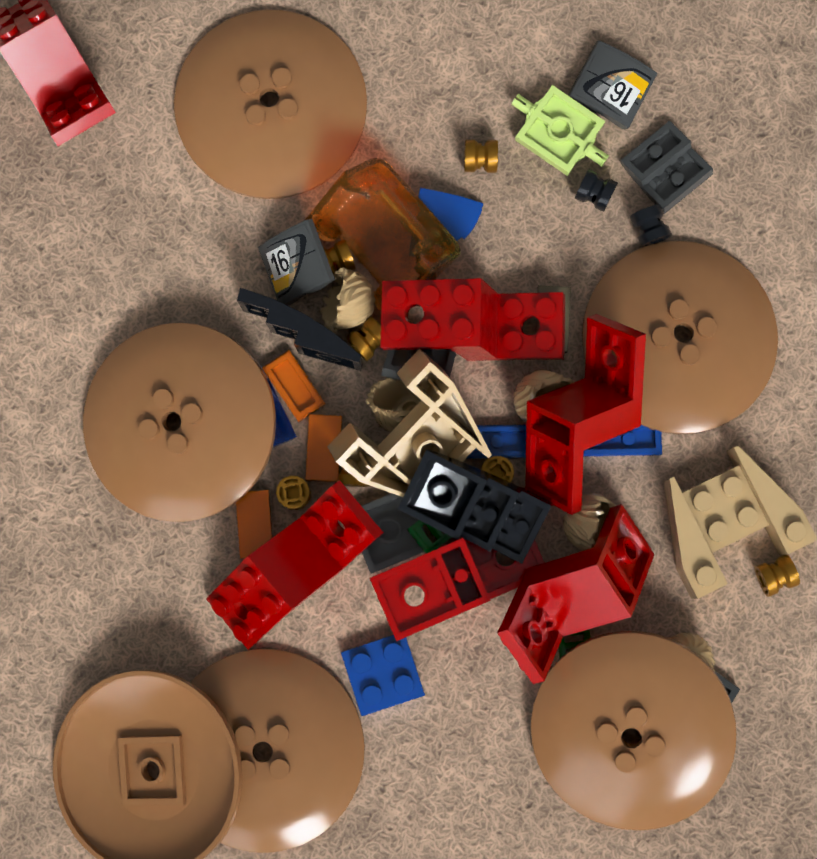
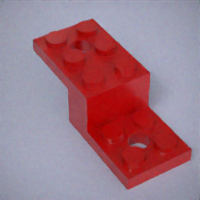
M461 538L371 577L370 581L396 641L518 588L528 568L545 563L536 541L534 540L522 564L514 560L511 565L502 566L496 560V550L492 549L489 552ZM411 586H418L424 592V600L418 606H410L404 599L406 589Z

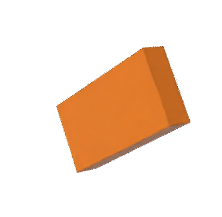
M287 350L262 367L298 422H301L309 414L326 405L290 350Z
M309 414L305 480L338 481L340 465L335 462L327 446L342 431V416Z
M269 490L248 491L244 497L236 502L240 559H245L249 554L273 538Z

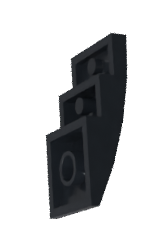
M240 288L237 302L242 311L267 318L266 324L271 333L295 339L294 345L298 354L361 371L363 366L361 355L335 333L306 314L273 298Z
M427 449L398 509L457 540L462 537L489 552L494 549L522 564L553 503L491 473Z

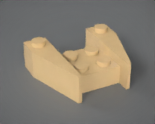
M421 349L397 372L405 386L419 397L421 401L389 435L377 445L350 422L327 446L335 462L359 482L400 497H404L427 449L462 462L475 448L488 459L492 455L454 382Z
M739 446L726 451L734 465L733 468L684 492L681 491L675 477L663 481L676 570L691 599H699L728 584L713 552L764 527L779 555H788L817 541V537L803 510Z

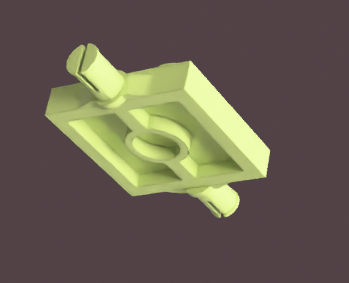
M552 85L545 96L535 104L520 94L513 100L511 105L527 115L525 124L515 136V141L566 176L570 174L577 162L585 158V156L601 167L608 159L609 155L594 146L595 138L606 121Z

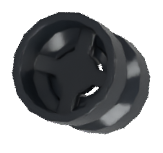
M588 169L575 199L581 202H592L596 209L604 212L618 182L610 178L603 180L598 176L597 172Z
M660 204L644 208L630 216L633 226L640 228L638 239L641 247L662 242L672 236L669 226L661 221L664 213Z

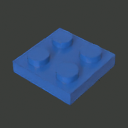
M394 635L341 652L361 717L425 696L406 637L396 641Z

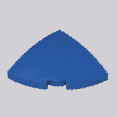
M420 188L409 256L429 257L449 251L450 245L461 237L465 239L474 229L479 220L483 203L445 192Z

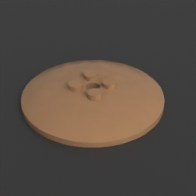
M259 10L240 14L224 21L209 31L195 45L186 58L178 76L174 96V112L176 125L184 147L195 164L209 178L226 189L241 195L261 199H279L300 195L315 189L332 178L347 163L358 146L364 130L367 114V95L365 82L357 60L347 45L332 30L302 14L283 10ZM267 92H273L278 95L279 100L276 105L266 107L261 104V97Z
M668 241L645 246L628 254L605 273L595 287L585 310L582 325V348L585 362L587 317L599 314L646 334L641 425L650 428V430H657L668 434H695L718 428L730 422L756 401L767 385L775 366L778 349V329L775 314L766 292L745 266L730 255L708 245L687 241ZM677 326L687 327L691 332L690 341L685 343L678 341L674 336V329Z
M169 323L154 326L136 333L116 347L104 360L91 382L83 414V433L87 454L93 469L106 489L133 511L150 518L170 522H186L213 516L231 507L244 497L260 478L268 463L276 432V411L272 391L266 376L252 355L227 335L205 326L189 323ZM173 412L179 414L181 418V425L176 431L169 430L166 424L167 417Z
M617 631L602 634L578 644L564 654L550 669L545 681L542 682L533 705L531 717L532 745L538 765L545 779L558 796L571 808L583 816L606 826L626 830H651L666 827L690 817L703 808L717 794L725 782L734 760L737 735L736 720L731 700L722 681L714 670L694 651L683 644L658 634L641 631ZM633 728L640 732L642 739L636 744H630L623 739L622 733L626 729Z
M255 649L235 653L213 663L190 682L208 695L224 714L233 730L241 756V799L233 824L221 841L222 844L249 852H279L311 841L338 820L348 807L359 785L364 764L365 744L357 709L347 691L331 673L314 661L289 651ZM267 742L271 745L273 754L269 760L261 761L255 757L254 747L257 743Z
M134 670L116 674L100 681L87 690L74 703L66 715L57 736L53 756V781L57 801L68 827L82 846L95 858L204 859L221 843L235 819L242 792V763L233 730L224 714L208 695L179 676L156 670ZM150 761L155 762L159 767L160 773L157 779L152 778L148 774L147 765Z

